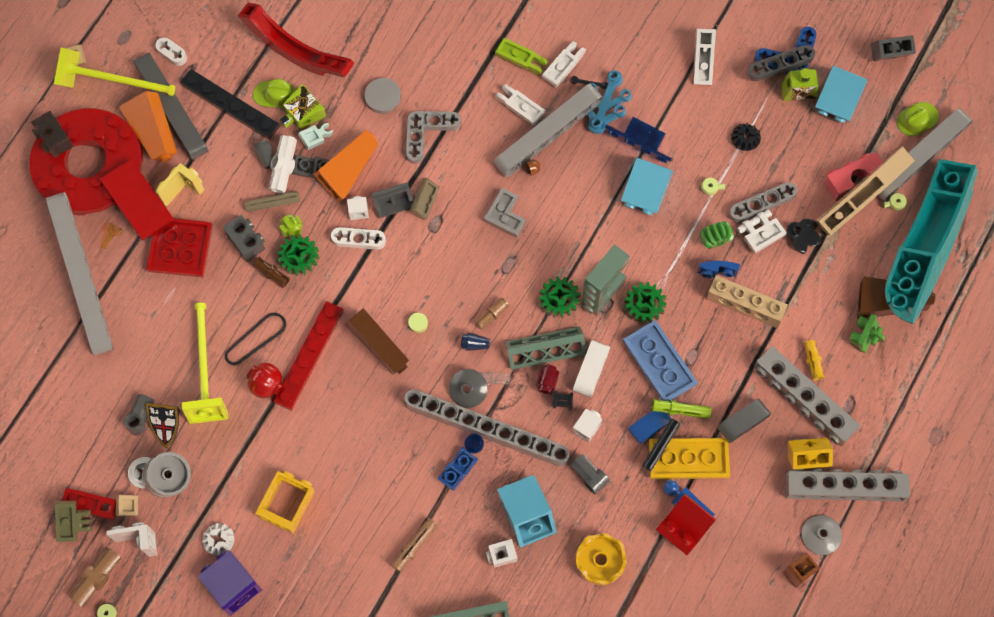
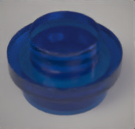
M478 434L467 436L464 442L465 449L473 454L479 453L484 447L483 438Z

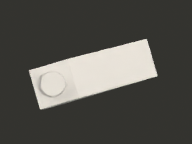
M696 29L694 84L712 85L715 29Z

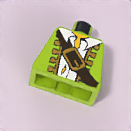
M804 68L802 70L790 71L781 83L783 101L818 99L816 70Z
M302 84L283 103L286 115L279 119V121L285 128L295 123L299 129H304L326 117L324 107Z

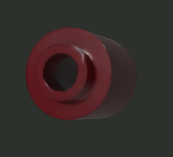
M549 364L541 367L536 383L538 392L548 395L552 394V391L556 388L560 373L556 370L557 367Z

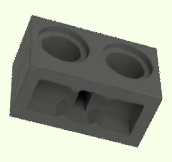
M241 214L223 226V229L247 262L265 250L263 245L265 240L259 232L256 234L253 231L254 225L249 218L245 220ZM239 228H245L244 231L240 233L236 232ZM249 242H255L252 247H247Z

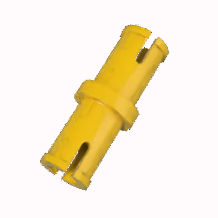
M809 340L804 342L803 345L808 358L806 362L810 366L812 380L816 381L825 378L821 365L822 358L818 354L816 341Z

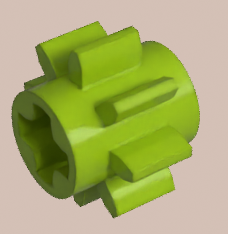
M287 215L280 221L281 225L279 228L284 237L288 235L290 237L292 235L297 237L302 232L301 227H303V224L298 215L295 217Z

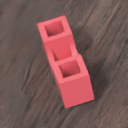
M877 152L873 154L867 153L856 162L850 161L839 170L833 169L828 172L824 183L836 201L855 187L851 177L859 176L864 179L883 162Z

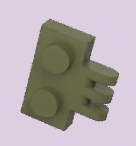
M55 501L56 542L77 541L78 532L91 531V525H83L91 523V518L82 517L90 516V510H77L76 501Z

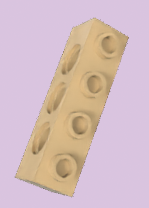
M717 275L707 296L709 301L777 329L788 304Z

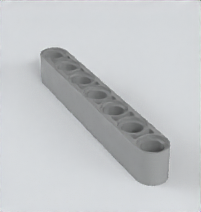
M591 84L586 85L494 160L493 164L505 177H509L521 168L526 161L531 160L598 106L603 100L602 95Z
M960 108L954 111L908 152L915 161L877 196L883 201L890 198L966 130L973 120Z

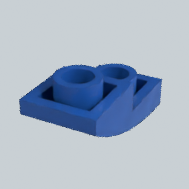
M728 261L700 263L697 273L708 279L715 278L718 272L725 277H736L740 264Z
M652 411L631 425L628 431L641 444L653 438L656 432L665 429L672 418L665 412Z
M462 447L452 462L446 466L438 480L454 491L479 459Z

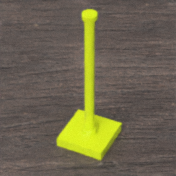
M60 48L54 84L73 88L75 76L80 74L168 93L169 96H173L175 93V85L166 86L78 67L80 52Z
M202 302L196 303L194 306L195 310H197L201 400L182 402V410L189 424L228 420V411L222 398L209 399L204 312L206 304Z

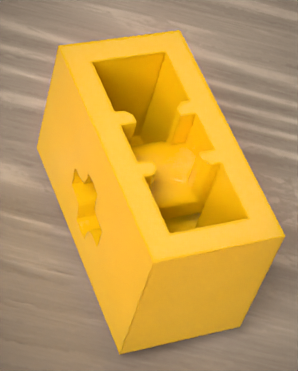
M828 438L788 441V460L793 469L833 466V448Z

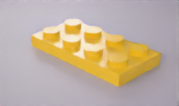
M725 438L671 439L650 472V479H729L728 441ZM649 439V453L658 439Z

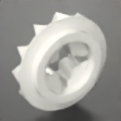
M141 457L130 465L128 478L135 487L145 488L142 478H140L142 474L138 469L144 470L145 465L151 458Z
M216 523L208 526V529L203 533V546L212 555H220L224 551L228 552L234 544V533L225 524ZM221 533V538L226 542H218L215 545V540L211 536H218Z

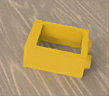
M277 471L255 514L258 518L294 534L315 491L311 487L312 484L304 479L300 482L294 479L295 476L287 471L283 473ZM282 482L306 493L292 521L268 511Z

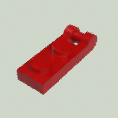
M65 489L62 501H76L77 510H90L92 516L111 521L115 520V499L74 489ZM104 504L109 505L107 512L102 511Z

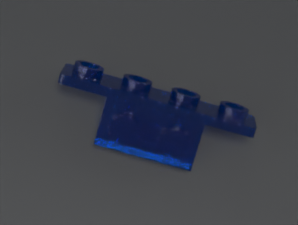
M634 116L625 132L609 124L605 126L609 130L608 133L617 138L619 135L624 137V142L627 144L641 146V151L649 155L651 152L658 155L657 159L664 163H667V161L672 162L674 159L658 150L667 133Z

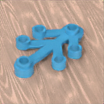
M613 70L607 76L609 83L603 100L597 106L599 108L597 116L593 110L587 114L590 119L588 127L592 133H603L608 123L626 115L625 107L619 104L631 100L630 90L623 89L620 92V96L611 100L615 87L620 86L623 82V77L619 71ZM589 83L598 91L594 83ZM614 108L613 113L605 116L607 111Z

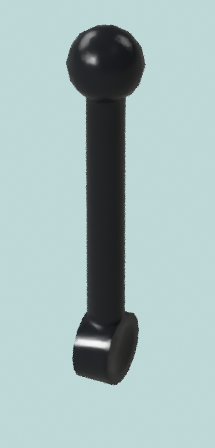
M577 76L571 78L572 84L594 83L603 89H607L608 86L607 82L599 83L578 79Z

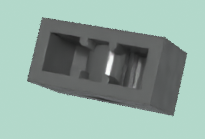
M913 35L878 40L871 43L873 62L907 57L916 53Z

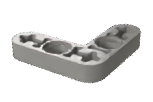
M414 111L410 113L407 122V160L413 164L422 161L424 130L455 131L461 126L460 115L456 112ZM433 117H437L440 120L436 125L431 124L429 121ZM415 118L419 119L418 128H414ZM452 118L455 119L454 124H451L450 122ZM413 134H419L421 136V138L418 141H412L410 139L411 135ZM413 147H417V155L415 158L412 156Z

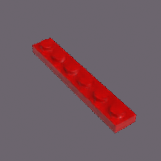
M325 302L282 384L281 392L276 395L273 401L275 404L290 411L293 410L344 312L343 308L330 302Z

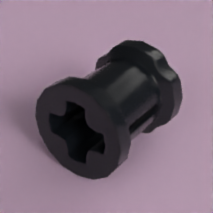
M554 391L553 409H556V407H566L572 410L573 392L562 394Z

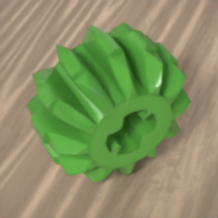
M725 221L707 226L700 233L702 243L709 249L721 247L730 242L734 237L732 228Z

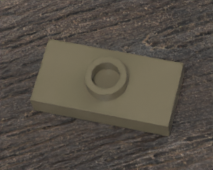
M422 178L410 211L422 220H426L439 186L428 178Z

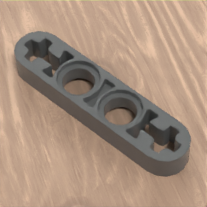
M804 45L757 61L749 66L747 77L751 81L756 82L809 64L814 59L815 50L809 45ZM804 52H806V54H809V53H810V55H809V57H807L806 55H803V53H804ZM792 57L795 62L788 64L785 62V58ZM775 63L778 66V68L775 70L769 69L768 64ZM753 69H755V71H759V74L757 75L756 73H752Z

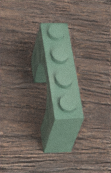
M615 244L584 281L583 308L588 313H594L596 316L623 286L626 280V275L621 271L629 263L630 256Z

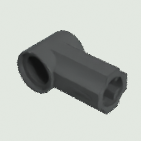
M143 394L137 395L130 414L124 419L126 428L132 435L136 436L141 435L146 428L145 423L148 418L146 403H154V399ZM139 421L136 427H131L133 422Z
M584 454L577 457L571 464V467L584 480L586 487L595 495L610 482L608 476L601 469H597Z

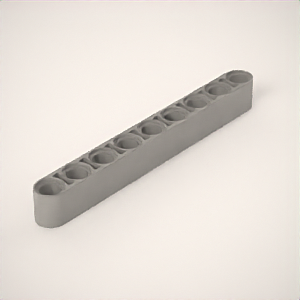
M65 192L47 197L48 209L92 353L95 356L113 350V344L68 197Z
M409 390L405 394L406 407L410 411L555 466H564L568 462L569 450L562 444L418 390ZM412 397H417L419 399V401L416 404L409 403V400ZM435 404L437 408L434 411H429L427 406ZM447 411H454L455 415L448 418L445 416V413ZM469 417L474 421L467 425L463 423L465 418ZM489 424L492 429L486 432L481 427ZM507 431L510 433V436L504 439L499 434ZM526 438L529 442L523 446L518 443V440ZM539 445H544L547 450L541 453L536 448ZM557 452H563L565 454V458L561 460L557 459L555 457V454Z

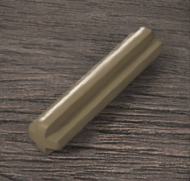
M298 191L245 201L244 206L246 212L299 202L300 197Z

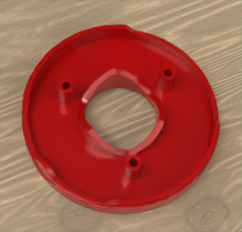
M96 108L73 110L52 120L37 136L29 158L30 175L36 189L45 200L47 197L65 192L73 215L84 216L116 205L101 183L100 178L130 159L133 160L141 171L143 151L134 130L118 115ZM86 145L103 149L106 155L104 167L92 177L78 178L69 173L68 156L72 147Z

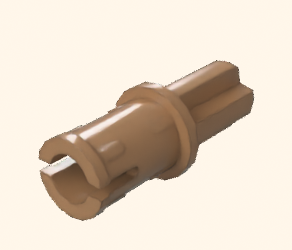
M501 297L492 307L486 308L487 311L475 321L476 326L482 330L494 319L497 320L498 316L510 306L509 303Z

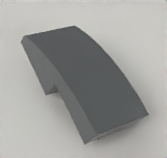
M296 155L294 157L295 167L292 174L316 178L314 173L330 160L320 157L311 159Z

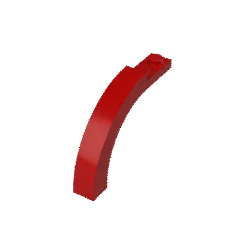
M248 2L238 15L241 21L266 45L305 70L321 76L328 73L345 77L354 65L350 58L325 53L302 43L281 28L258 4Z

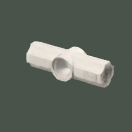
M280 136L277 153L273 156L270 165L272 175L268 189L272 192L283 194L286 191L289 175L295 167L293 156L297 140L294 137Z

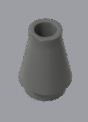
M268 140L255 143L254 152L263 164L264 169L271 168L270 165L273 158L271 144L268 143Z

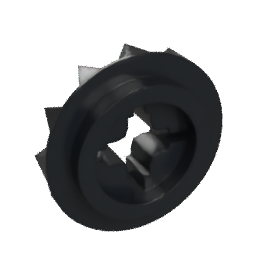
M748 122L746 124H739L733 129L731 135L734 146L742 151L754 150L761 141L760 130L755 125L748 124ZM746 131L748 133V136H751L749 137L747 142L745 140V137L743 136L746 133Z

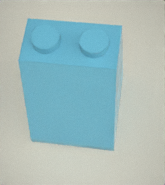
M833 66L816 103L817 113L824 116L831 114L835 116L834 120L844 124L845 121L849 122L868 79Z
M636 158L621 201L625 202L624 206L635 209L636 206L643 208L642 212L653 215V212L658 213L674 171Z
M534 475L497 489L500 501L520 548L557 533L552 511Z

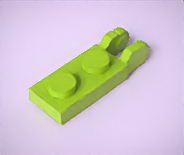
M503 38L495 51L496 56L537 75H541L543 71L540 67L532 64V61L534 60L542 66H546L548 63L547 59L537 55L536 52L506 38Z

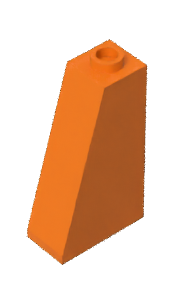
M145 91L119 106L152 160L167 162L171 160L172 156L178 154L157 92Z
M367 129L314 173L315 177L337 202L346 197L379 144L376 141V136Z

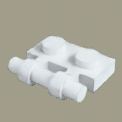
M769 209L757 213L756 217L751 220H745L741 226L737 227L739 234L745 231L749 233L744 237V240L754 254L787 234L776 218L772 221L768 220L772 216ZM759 223L763 225L757 230H755L754 226Z

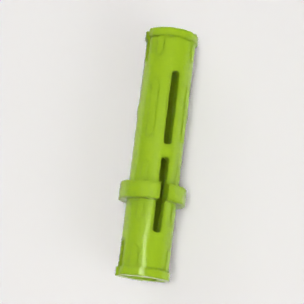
M653 399L651 403V411L665 412L672 416L679 414L710 419L711 407L657 399Z

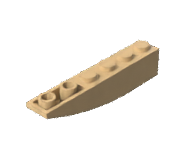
M902 146L817 218L815 222L826 235H832L891 184L915 160Z

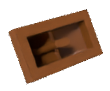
M806 553L789 565L783 573L797 588L820 568L809 554Z

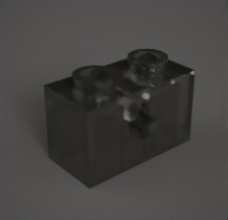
M51 111L31 122L34 126L32 132L37 139L42 138L44 143L41 145L47 154L51 152L55 158L73 147L70 139Z

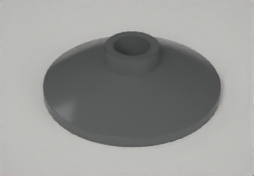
M473 369L458 371L452 377L449 384L451 398L456 404L465 408H472L481 404L488 391L484 376ZM464 386L470 387L469 393L464 391Z

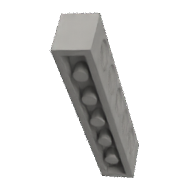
M773 346L756 361L754 368L757 374L762 378L768 379L770 385L776 391L780 390L789 403L795 404L803 416L809 417L814 421L816 428L820 431L824 430L834 444H839L842 447L861 426ZM776 367L781 371V373L775 374L772 372L771 368ZM786 381L794 382L795 387H789ZM801 394H807L810 400H803ZM821 407L825 414L817 413L815 408ZM830 421H837L839 428L833 427Z
M791 469L785 475L786 499L906 502L910 498L909 474H903L902 471L883 473L881 470H873L870 473H863L862 470L843 472L841 469H833L831 472H823L822 469H811V472L803 471V469ZM803 480H809L812 484V487H805L803 485ZM823 480L830 481L832 488H826L823 485ZM843 481H849L852 485V488L848 489L844 487ZM863 481L870 482L872 488H865ZM883 481L889 482L891 489H886L883 486Z

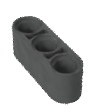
M758 398L723 421L717 429L729 443H732L766 420L771 415V412Z

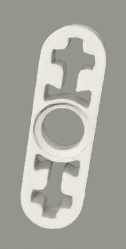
M339 227L335 228L331 233L333 244L339 247L379 250L386 244L384 233L378 230ZM339 234H342L343 238H341V240L338 241L337 237L339 236ZM355 235H362L364 237L363 241L360 243L354 242L353 238ZM367 235H369V238L371 239L369 240V243H367ZM376 237H380L378 244L374 241Z

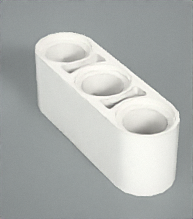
M594 340L591 341L574 384V392L592 397L610 346Z

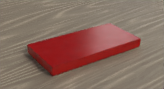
M132 159L100 178L101 183L142 241L174 221L170 212Z

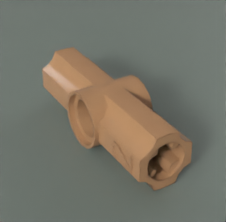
M107 547L95 564H91L84 571L81 577L82 580L68 597L84 607L94 593L104 587L109 579V574L122 558Z

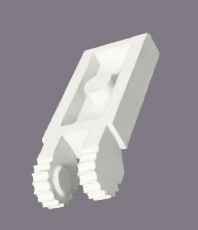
M573 41L547 68L542 78L557 88L583 57L586 49L582 47L574 56L571 53L575 50L577 43Z
M504 84L502 90L510 98L508 99L499 92L495 95V98L532 126H535L545 115L543 108Z

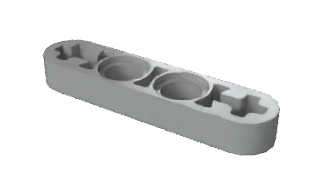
M787 182L739 202L731 207L729 217L733 222L740 223L755 217L761 211L771 210L790 202L796 197L797 187L795 184ZM786 189H787L788 191L792 190L791 195H789V193H785V194H783V193L785 192ZM768 195H774L777 201L775 203H770L767 201L766 197ZM757 202L760 205V209H751L750 203ZM736 210L738 212L743 211L741 217L738 214L734 215Z

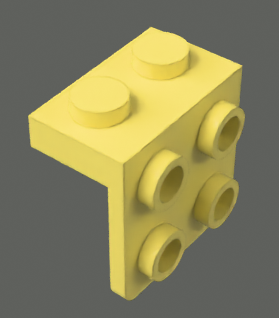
M180 163L170 171L167 179L158 185L156 193L162 203L168 206L185 185L199 195L204 191V188L201 184L202 180L198 177L199 174L190 167L188 169Z

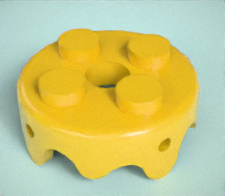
M606 533L587 536L580 544L576 554V565L580 575L586 581L595 585H607L615 582L624 572L627 563L623 543ZM604 555L607 559L606 564L598 565L595 561L596 556Z

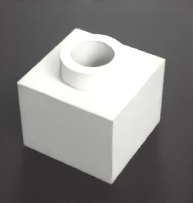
M355 196L347 199L350 220L369 218L366 197Z

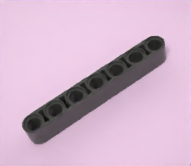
M150 52L133 60L144 81L170 86ZM150 90L159 94L165 116L191 159L194 160L209 152L175 93L173 96H169L168 93Z

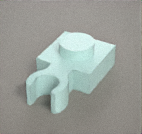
M329 123L323 124L320 129H317L314 125L299 132V137L307 150L323 144V137L328 138L332 136L333 130L325 131L329 127Z

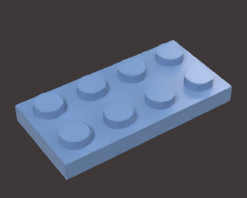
M656 320L623 339V343L662 401L673 400L698 385L697 380Z

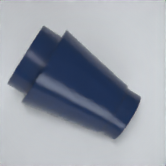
M469 332L462 334L461 349L466 351L489 349L490 338Z

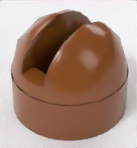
M533 159L525 162L530 176L539 172L540 163L537 160Z

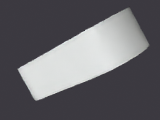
M168 38L157 40L156 49L162 57L176 66L186 63L187 55L180 46ZM167 45L169 50H167L166 48H161V46ZM174 53H175L176 55H178V56L181 55L182 57H181V58H178V57L175 58Z

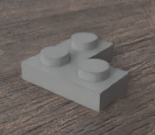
M501 188L484 221L518 237L526 223V219L511 212L518 200V195Z

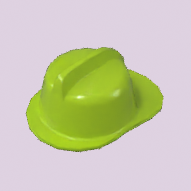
M282 79L263 81L254 88L253 99L260 106L283 108V103L296 90L294 86Z
M919 102L899 114L897 125L902 133L908 136H916L935 126L939 120V113L932 104Z

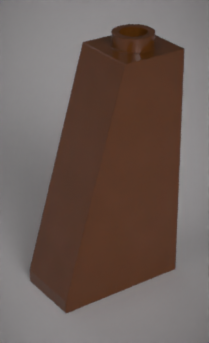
M863 277L860 282L857 319L860 316L870 318L871 314L877 315V317L895 315L891 311L885 296L887 280ZM933 291L922 311H927L931 305H934L936 295Z
M364 308L345 324L392 375L396 372L400 374L408 367L406 365L409 361L408 358Z

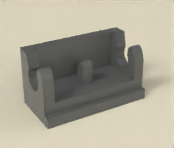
M408 183L371 193L379 219L408 210L413 203Z

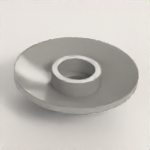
M813 516L806 521L802 528L803 543L808 550L815 554H831L841 543L842 532L840 526L834 519L828 516ZM821 530L826 532V537L820 535Z

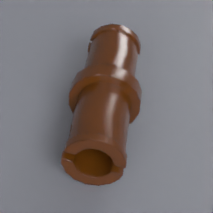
M260 256L252 265L265 274L268 280L272 279L282 288L290 281V278L277 270L275 265H270Z

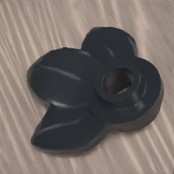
M812 219L792 222L787 226V236L793 241V247L802 254L806 253L808 246H818L821 244V237L815 231L818 224Z

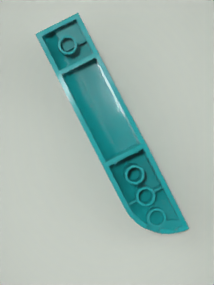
M939 159L918 215L902 246H899L886 282L885 296L891 311L907 323L914 324L931 295L951 253L973 195V186L978 174L976 165Z

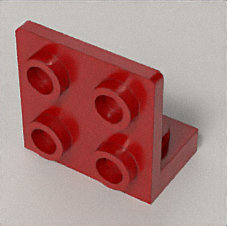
M684 494L668 516L659 524L656 531L685 555H688L713 525L716 518Z

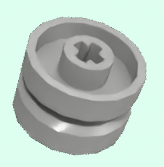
M164 452L151 458L142 472V481L145 488L152 495L159 498H169L181 493L188 486L191 478V469L188 462L181 455L174 452ZM164 473H169V477L166 478Z

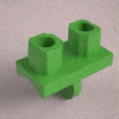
M871 314L870 318L860 316L857 327L863 329V333L852 332L850 342L858 346L860 352L866 353L870 344L875 346L877 342H884L885 336L882 334L883 328L878 327L879 322L876 321L877 315Z

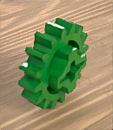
M299 234L298 239H295L294 235L291 236V241L285 239L286 245L280 244L282 251H278V256L280 257L278 261L282 264V269H287L288 274L294 271L296 276L299 275V272L306 275L305 270L307 269L312 272L311 266H317L316 260L320 258L319 254H317L319 250L318 247H315L314 240L310 242L308 236L302 239L301 234Z
M556 276V281L550 278L549 285L543 284L544 289H540V295L542 296L539 297V302H543L541 304L542 309L547 308L546 314L553 312L554 318L557 314H560V317L563 318L564 313L570 316V310H577L576 305L580 304L578 298H580L581 294L577 292L578 286L573 287V280L566 282V277L560 280L559 276Z
M639 282L638 288L633 285L632 291L628 290V297H625V303H627L625 310H630L629 317L635 315L634 321L640 318L643 324L645 319H648L649 323L652 322L653 317L658 320L659 314H664L663 308H666L667 304L663 302L666 299V295H661L662 289L656 290V284L651 287L649 282L646 283V286ZM634 297H636V301H637V302L635 303V305H633V298H634ZM656 300H658L657 309L655 308L654 304Z

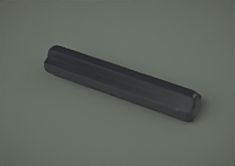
M670 419L643 463L642 467L649 472L653 470L678 429L680 423L675 419Z

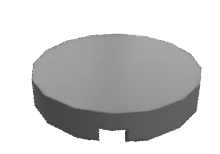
M375 79L366 87L365 100L367 106L372 111L381 114L389 113L400 104V88L391 79Z

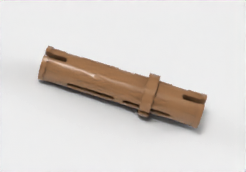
M427 518V521L406 547L403 546L401 548L402 552L391 563V566L396 571L401 573L407 563L416 557L415 553L438 526L437 523Z

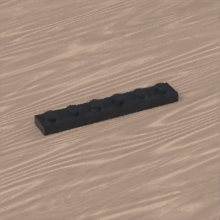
M192 69L180 82L181 86L268 140L272 138L280 127L279 123Z

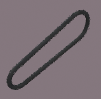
M279 313L266 315L226 351V361L231 365H237L278 337L286 328L285 318ZM279 316L283 320V328L273 337L237 362H231L228 359V353L267 318Z

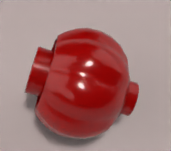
M271 363L254 365L247 374L248 388L258 398L265 399L273 394L278 395L283 388L281 384L282 374Z

